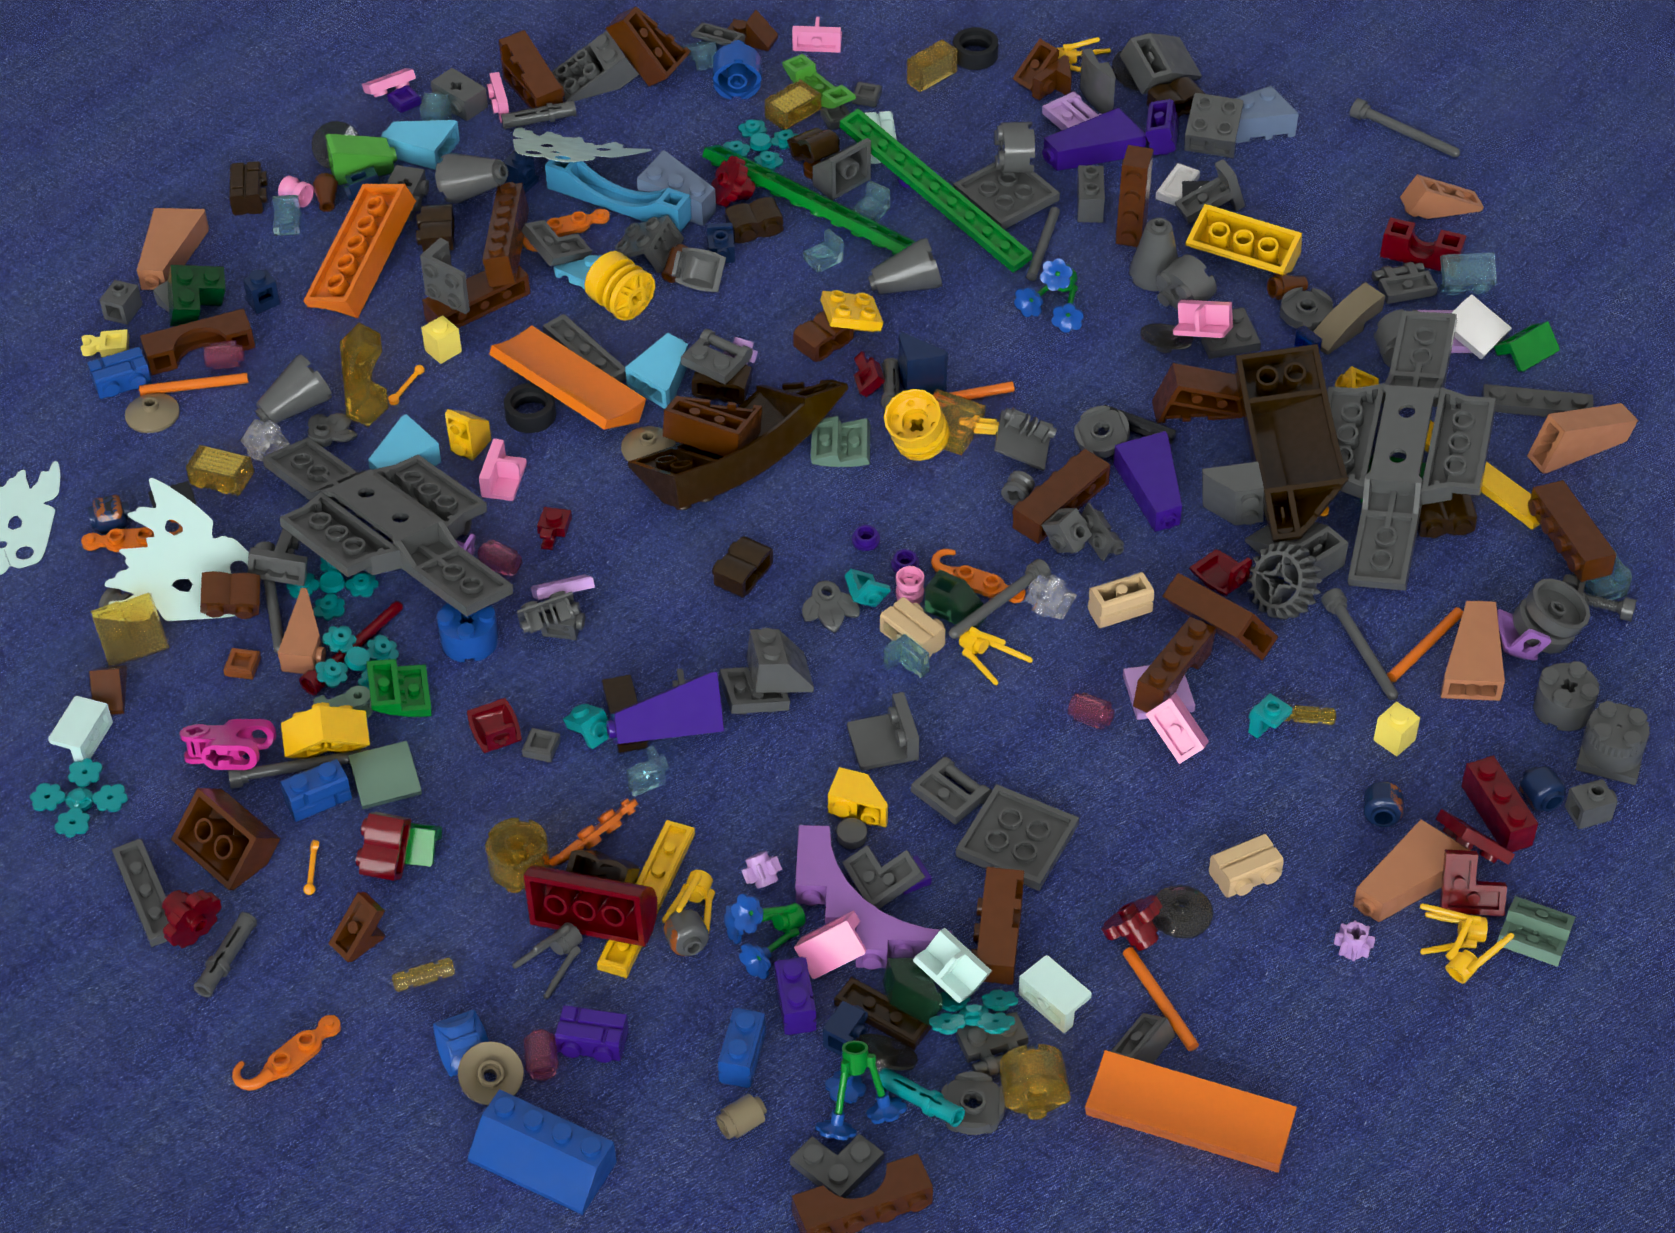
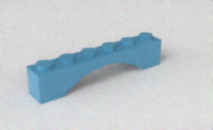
M556 156V157H555V158H558V159H565V160L571 159L570 157H566V156ZM549 160L545 164L547 189L644 222L652 217L659 218L668 215L680 232L692 218L689 194L671 188L653 192L626 189L603 178L583 161L560 162Z

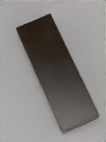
M631 675L602 679L609 716L616 711L637 703ZM648 741L617 744L618 752L623 753L648 748Z
M852 976L834 998V1005L836 1007L842 1001L862 1007L868 1013L865 1023L914 1050L932 1028L928 1018Z

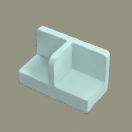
M75 696L48 738L50 744L70 749L74 762H82L86 758L91 759L113 723L108 704Z
M946 928L940 930L928 947L918 953L913 959L916 965L958 1003L974 994L992 971Z
M1048 955L1041 958L1019 977L1018 994L1063 1033L1073 1027L1074 1012L1091 999V991Z

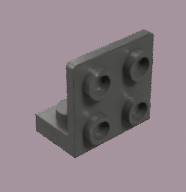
M1195 93L1185 133V151L1234 158L1236 136L1244 101Z
M668 215L659 218L652 217L642 223L635 222L630 224L625 229V234L621 241L616 244L615 251L623 253L628 258L644 254L656 272L660 273L665 268L670 249L677 244H681L684 237Z
M439 238L420 255L425 295L454 310L467 314L470 308L466 275L463 271L451 265L449 242Z
M904 692L892 694V707H888V714L847 722V730L860 770L864 771L919 760V735Z

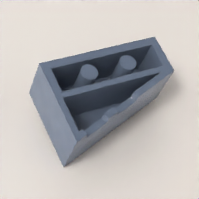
M1272 86L1234 98L1244 101L1236 143L1250 142V138L1263 136L1265 140L1273 139V135L1287 134V137H1295L1299 113Z
M665 150L637 177V188L641 192H653L671 188L689 194L692 216L690 221L704 226L716 212L715 188Z

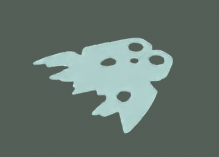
M518 127L513 132V136L523 138L513 139L514 148L518 154L545 157L549 160L560 162L589 161L596 159L594 156L612 158L651 151V149L622 148L623 145L617 142L594 145V143H585L582 137H562L548 131L538 136L533 131L525 130L523 127ZM550 144L553 147H543L541 145ZM598 148H607V149H611V150H608V151H600V150H597V149H598ZM526 151H537L541 154H529ZM556 156H566V157H570L571 159L565 160V159H558V158H555V157H556Z
M57 461L52 463L49 471H42L40 473L38 482L31 489L26 479L25 470L19 471L15 477L7 481L5 486L0 487V542H7L6 547L0 548V575L4 574L10 566L24 568L36 564L42 559L55 514V509L44 503L53 500L58 495L60 487V468ZM14 516H18L22 520V526L14 530L8 528L9 520ZM27 546L34 550L33 555L28 559L22 560L16 557V551L19 548Z
M150 478L149 484L157 507H138L135 512L128 513V516L154 532V537L146 538L148 547L120 549L119 552L126 557L125 563L129 568L117 572L114 578L108 579L105 582L106 587L120 589L134 595L125 600L109 602V609L96 611L94 615L102 619L114 621L144 622L149 620L157 609L160 615L167 621L213 619L204 613H200L202 572L217 571L232 574L230 572V565L233 562L243 561L248 566L249 552L233 538L226 536L213 538V520L205 512L170 486L157 479ZM168 520H174L182 526L183 531L173 535L166 531L165 525ZM179 579H189L193 584L189 592L179 591L172 585ZM225 614V615H223L222 617H218V618L231 617V616H235V615Z

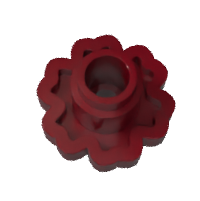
M730 156L716 170V178L712 181L711 186L715 188L717 205L727 207L730 202H735L736 199L749 200L753 195L755 183L747 176L748 167L745 166V160L737 156Z
M203 889L191 894L181 890L171 892L162 903V909L165 911V916L169 922L163 929L164 938L172 946L179 945L181 948H185L188 945H193L199 936L207 934L216 923V914L222 908L220 899L212 892L207 893Z
M1150 895L1144 899L1141 898L1135 902H1130L1122 906L1117 913L1105 921L1101 930L1108 940L1112 941L1120 936H1125L1131 946H1135L1137 951H1142L1159 940L1156 933L1158 929L1152 919L1160 913V909L1163 906L1156 895Z

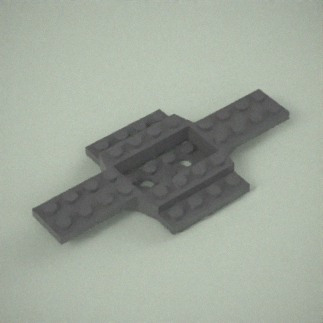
M1402 311L1390 372L1385 383L1360 388L1328 387L1327 394L1346 473L1349 477L1347 483L1340 491L1363 499L1348 575L1349 586L1406 591L1422 505L1452 500L1453 493L1480 495L1496 409V398L1466 396L1445 388L1457 324V314ZM1437 407L1422 481L1420 471L1432 408ZM1403 408H1412L1415 411L1414 415L1408 418L1400 416L1399 412ZM1400 452L1406 455V459L1400 463L1390 460L1394 453Z
M307 437L263 457L264 467L310 500L303 507L281 516L280 526L345 576L350 577L364 569L371 575H376L402 568L466 617L513 594V584L468 553L456 542V539L465 532L464 522L487 512L486 502L420 455H415L396 465L356 472L325 448ZM343 507H349L351 510L355 512V515L357 517L363 518L370 524H372L373 529H371L369 526H367L361 520L356 518ZM395 518H397V519H400V520H407V521H404V522H395V521H393V520H394ZM374 530L383 532L385 535L389 537V540L392 543H390L388 540H386L384 537L379 535Z

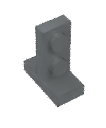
M1224 159L1215 163L1218 173L1217 178L1175 202L1177 210L1188 224L1197 220L1204 204L1219 207L1229 201L1236 211L1245 207L1236 173Z
M283 528L274 551L251 547L248 555V573L258 574L260 579L304 586L307 579L308 557L295 555V549H299L301 541Z

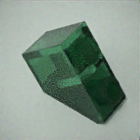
M940 569L925 588V611L954 624H958L984 605L965 580ZM986 618L973 627L978 629Z
M888 958L882 983L889 1003L921 1022L930 1025L929 1019L937 1016V1012L942 1010V995L940 992H937L934 985L935 981L913 962L914 958Z

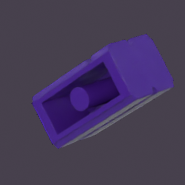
M1171 99L1155 101L1149 104L1145 133L1149 147L1154 149L1153 155H1167L1176 150L1179 118L1174 101Z
M798 957L774 962L775 983L784 1034L793 1035L815 1031L816 1008L806 958Z
M563 1005L560 1022H558L555 1033L557 1052H561L569 1058H577L580 1055L593 1057L602 1063H608L611 1060L621 1061L624 1045L629 1033L627 1014Z

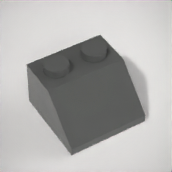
M866 138L854 143L814 165L813 186L833 201L870 180L871 140Z
M1258 461L1202 469L1203 507L1234 525H1252L1257 522H1263L1264 486Z
M750 629L746 658L755 693L814 691L805 654L779 629Z

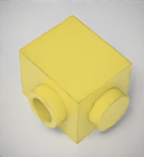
M443 315L421 327L425 351L440 364L462 352L459 328Z
M1396 701L1378 717L1373 740L1397 757L1416 740L1420 717L1411 709L1404 707Z

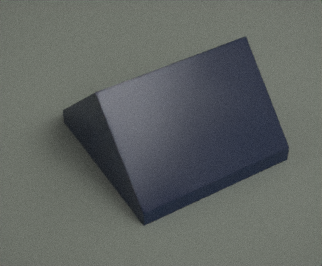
M901 332L899 334L898 365L899 377L904 391L919 389L925 390L932 395L944 394L947 391L948 352Z

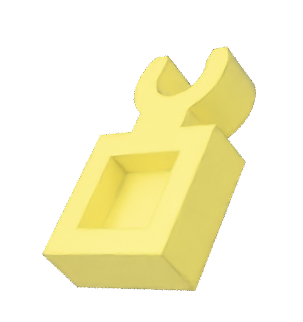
M127 329L101 331L100 337L93 335L82 336L83 345L81 346L83 356H92L100 352L101 357H106L129 350V334Z

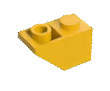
M448 409L445 412L450 450L458 456H464L474 461L491 441L489 421L466 411Z
M839 767L828 792V813L840 818H856L868 825L886 828L888 824V804L869 775Z

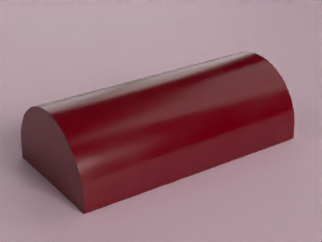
M537 865L529 867L523 875L530 925L558 930L564 923L568 922L573 924L582 935L643 947L648 943L654 930L657 916V895L652 887Z

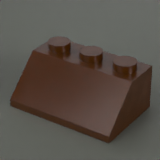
M197 788L171 838L175 844L228 890L236 889L265 867L281 839L223 789Z

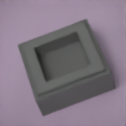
M858 82L854 91L856 99L852 100V104L876 107L882 93V86Z
M844 104L832 109H820V116L830 130L840 128V120L850 114Z
M531 728L522 749L523 757L552 762L561 741L560 733Z

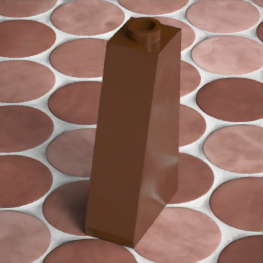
M1180 573L1168 585L1167 590L1162 596L1179 611L1215 627L1217 634L1262 661L1278 639V636L1255 614Z

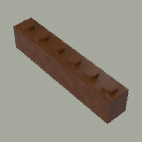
M508 182L497 187L482 258L489 287L516 283L524 234L521 230L524 224L527 223L529 213L523 183L515 184Z

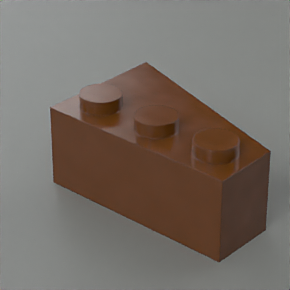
M635 6L618 14L605 29L646 84L652 86L667 79L691 53V50L678 45L674 41L675 37L670 33L666 35L657 28L658 24Z
M1172 363L1152 399L1156 423H1165V419L1181 418L1182 422H1189L1191 417L1207 416V420L1243 417L1236 376L1231 373Z
M676 396L664 409L663 437L724 457L754 441L760 434L762 406L754 405L753 409L738 408L734 402H728L727 406L712 405L711 400Z
M986 868L983 898L978 897L976 916H981V922L975 923L973 942H978V949L971 950L977 958L992 970L983 982L1013 985L1022 912L1024 870Z

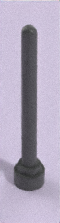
M1357 98L1350 109V116L1358 120L1368 118L1455 158L1460 155L1458 148L1371 109L1368 102L1361 98Z
M260 542L254 548L274 551L275 545L271 542ZM263 579L275 653L278 654L284 635L275 581Z
M1036 559L1026 567L1025 575L949 630V636L953 639L959 638L972 626L978 624L1029 585L1042 584L1051 576L1048 564L1042 559Z
M1340 588L1327 591L1321 598L1324 607L1328 612L1337 615L1389 700H1396L1398 698V691L1347 611V598Z
M371 749L256 766L248 770H228L231 789L243 787V784L249 783L248 780L307 771L336 758L340 765L350 764L348 755Z

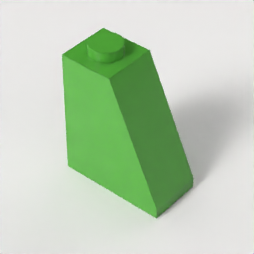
M341 134L325 135L330 170L338 185L347 184L345 176L374 166L378 176L393 172V162H397V156L394 147H389L387 138Z

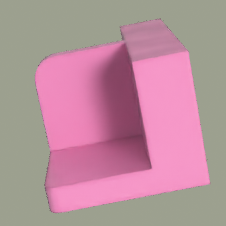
M816 17L815 26H793V51L841 52V27H820V17Z
M1180 300L1178 302L1179 323L1173 329V335L1224 338L1233 328L1232 302Z
M493 439L479 476L481 497L513 501L524 474L527 460L521 457L506 456L504 440Z
M1176 692L1146 713V716L1179 764L1204 749L1209 742Z
M854 910L802 936L794 946L798 956L806 958L808 971L812 979H816L865 954L866 948L855 931L860 920Z

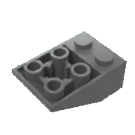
M608 31L599 35L595 40L552 71L556 80L563 86L564 97L567 102L618 90L639 75Z
M1148 33L1129 39L1120 53L1122 61L1142 95L1147 94L1154 86L1164 83L1170 84L1175 79L1181 77H1190L1192 80L1202 77L1181 38L1177 36Z
M1314 522L1301 539L1287 540L1290 543L1300 544L1301 548H1307L1310 550L1309 556L1317 558L1313 566H1318L1322 569L1316 574L1317 578L1321 580L1345 566L1349 542L1328 525ZM1268 525L1245 538V542L1260 555V549L1269 548V544L1279 543L1272 541Z

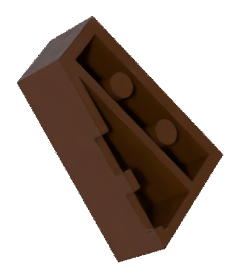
M522 30L499 39L503 79L526 105L532 109L547 106L546 103L550 102L552 104L563 103V96H565L563 86L556 80L526 31Z

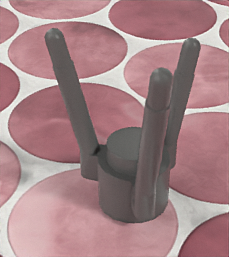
M566 922L552 935L535 945L533 950L514 962L512 967L517 969L548 947H551L558 955L568 954L544 994V998L549 999L573 959L581 952L578 945L583 940L582 935L573 924Z

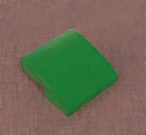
M396 659L366 661L372 710L396 716H432L426 664L397 666Z

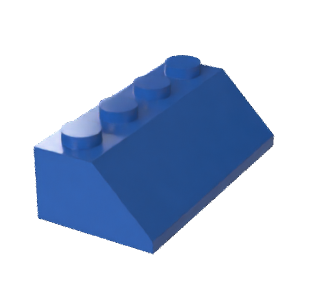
M500 1089L481 1116L468 1155V1162L581 1215L585 1213L617 1163L613 1141Z

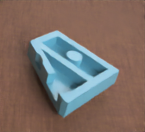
M589 255L582 260L554 266L555 276L557 278L567 276L569 283L585 289L584 283L587 273L594 262L602 255Z

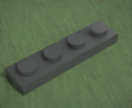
M565 314L543 325V333L618 381L621 382L626 379L625 367Z
M1484 384L1482 390V397L1496 398L1495 412L1547 417L1551 413L1593 407L1592 394Z
M140 838L113 848V856L151 947L167 942L164 938L163 929L169 922L165 916V911L162 909V903L166 896L142 839Z

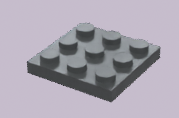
M995 162L953 183V187L1003 229L1060 201V192L1034 171L1032 173H1001V170H995Z
M996 784L957 846L956 857L985 869L987 867L1024 870V885L1040 891L1077 829L1079 817Z

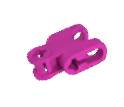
M231 719L224 725L195 724L187 726L179 734L181 740L186 742L187 751L184 753L186 763H204L207 767L214 770L252 769L259 762V750L268 749L274 743L277 732L273 723L269 720ZM257 729L262 730L267 735V738H253L252 733ZM247 753L250 759H245L242 756Z

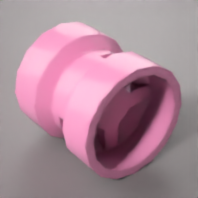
M288 175L282 179L278 188V195L281 199L288 202L292 201L294 205L304 208L310 204L314 195V188L311 184L304 181L300 182L298 178Z
M906 566L899 569L896 573L897 601L904 597L912 604L921 603L924 598L923 571L915 566Z

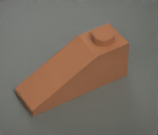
M1418 174L1400 196L1405 206V211L1409 215L1426 219L1480 212L1484 208L1475 191Z
M301 588L278 650L282 672L305 674L308 670H314L318 662H325L326 648L322 647L307 588Z

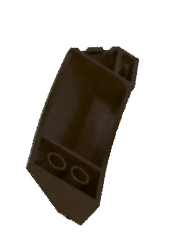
M1318 344L1235 356V376L1252 462L1258 461L1264 486V513L1273 542L1301 539L1349 479L1333 422Z
M830 379L820 380L819 384L805 387L804 382L783 383L782 389L767 385H756L757 391L738 406V408L753 409L754 405L762 406L761 432L754 441L724 457L679 443L628 461V467L664 504L673 506L676 510L689 509L692 507V504L697 502L711 501L714 499V496L725 493L764 472L790 453L811 434L848 390V384Z

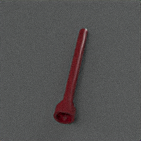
M400 601L393 602L355 636L357 640L353 647L364 645L402 611L403 604ZM339 650L331 658L336 662L343 663L345 662L344 657L346 653H342ZM315 669L308 670L299 678L302 688L313 696L317 695L325 687V682L317 680L318 673Z

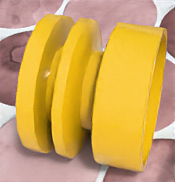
M618 251L607 252L599 257L588 271L584 283L585 292L592 300L604 306L608 312L623 321L631 320L641 314L650 303L655 291V280L652 275L643 270L642 267L635 265L631 259Z
M919 389L902 391L893 397L886 406L884 414L885 427L901 455L910 460L922 461L933 458L944 449L950 434L949 426L938 401L932 394Z

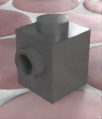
M114 280L99 299L104 319L126 325L129 324L143 305L138 285Z
M1600 779L1571 787L1565 808L1577 828L1583 829L1611 821L1617 806V797L1615 792L1609 789L1605 781Z

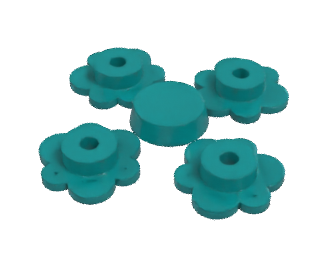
M749 119L746 123L738 126V130L742 132L743 137L751 138L749 145L742 144L741 141L737 140L726 142L723 147L745 158L750 151V147L755 151H761L760 156L754 158L755 163L774 171L776 167L783 165V159L779 157L778 153L765 150H768L771 145L779 146L782 150L789 148L787 140L798 134H793L792 130L785 129L775 132L774 137L770 139L769 135L765 134L767 128L764 121Z
M322 557L320 558L322 563L320 568L326 573L321 576L320 583L313 574L308 573L304 586L286 584L293 598H298L301 588H307L309 597L313 594L312 591H316L319 588L323 592L329 593L323 599H317L315 601L316 607L313 609L315 617H323L326 621L332 620L333 617H341L345 613L343 607L345 605L344 599H337V596L333 593L341 591L345 586L354 597L359 595L369 597L373 594V589L379 586L378 581L375 580V575L367 573H357L345 583L341 572Z
M331 626L328 632L323 635L322 641L330 646L329 648L332 652L340 650L342 653H346L344 657L345 664L336 662L332 658L327 659L326 662H318L315 666V671L318 673L317 680L325 682L330 688H336L340 683L347 681L348 676L346 673L349 667L355 671H363L361 678L358 680V686H364L369 689L366 661H370V659H397L399 653L396 650V642L389 641L384 635H378L374 640L367 642L368 650L362 647H353L357 638L351 635L352 631L349 627L340 626L337 628Z
M86 758L82 762H74L69 766L70 774L68 779L70 782H75L80 788L70 791L65 796V793L61 791L60 785L53 784L50 786L48 783H42L37 786L36 792L31 793L30 800L33 802L32 806L36 811H43L45 809L52 811L56 809L57 804L65 801L70 810L58 816L59 821L55 824V831L58 834H65L66 837L72 838L76 834H84L88 831L89 825L87 822H89L90 816L82 812L90 809L93 802L97 804L99 811L117 812L121 809L122 803L127 802L128 796L125 794V788L121 784H115L112 787L104 785L101 787V791L94 794L89 789L84 788L91 782H97L100 779L99 774L103 770L101 763L92 762L90 758Z
M998 989L982 996L983 1006L976 1004L967 1005V1002L970 1001V996L961 1003H958L947 992H941L938 994L939 997L933 999L935 1006L942 1007L949 1012L961 1011L959 1014L952 1015L950 1013H942L940 1016H934L929 1019L932 1030L939 1031L941 1034H954L958 1031V1028H964L966 1025L984 1028V1031L990 1034H1001L1009 1030L1011 1025L1015 1024V1018L1013 1016H1006L1003 1012L991 1014L988 1013V1009L1005 1011L1010 1006L1017 1005L1018 998L1015 997V993L1012 991L1005 992Z

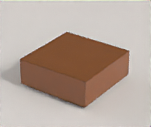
M232 648L223 669L224 675L253 680L261 660L260 651Z

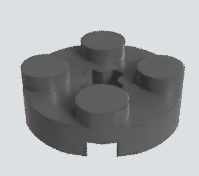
M1303 287L1294 288L1284 294L1279 315L1281 319L1288 325L1298 329L1300 333L1311 334L1333 310V301L1328 294L1319 289L1312 288L1311 291H1303Z
M1096 406L1086 410L1080 416L1081 420L1074 428L1078 447L1081 450L1085 448L1100 458L1114 455L1115 445L1127 442L1130 436L1127 417L1119 410L1118 412L1110 410L1109 406ZM1100 428H1103L1105 431L1109 430L1105 435H1097Z
M969 1071L956 1075L955 1080L951 1081L948 1085L947 1083L944 1085L941 1093L948 1101L962 1106L965 1110V1116L957 1127H953L946 1122L947 1128L953 1132L967 1135L995 1132L1005 1115L1006 1095L1001 1085L999 1088L996 1083L992 1082V1077L982 1072ZM970 1098H975L976 1102L981 1105L977 1108H970L964 1103H969Z

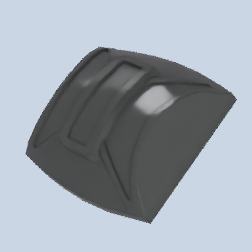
M683 248L682 251H677L672 276L676 277L675 282L686 287L705 292H718L726 257L704 249Z

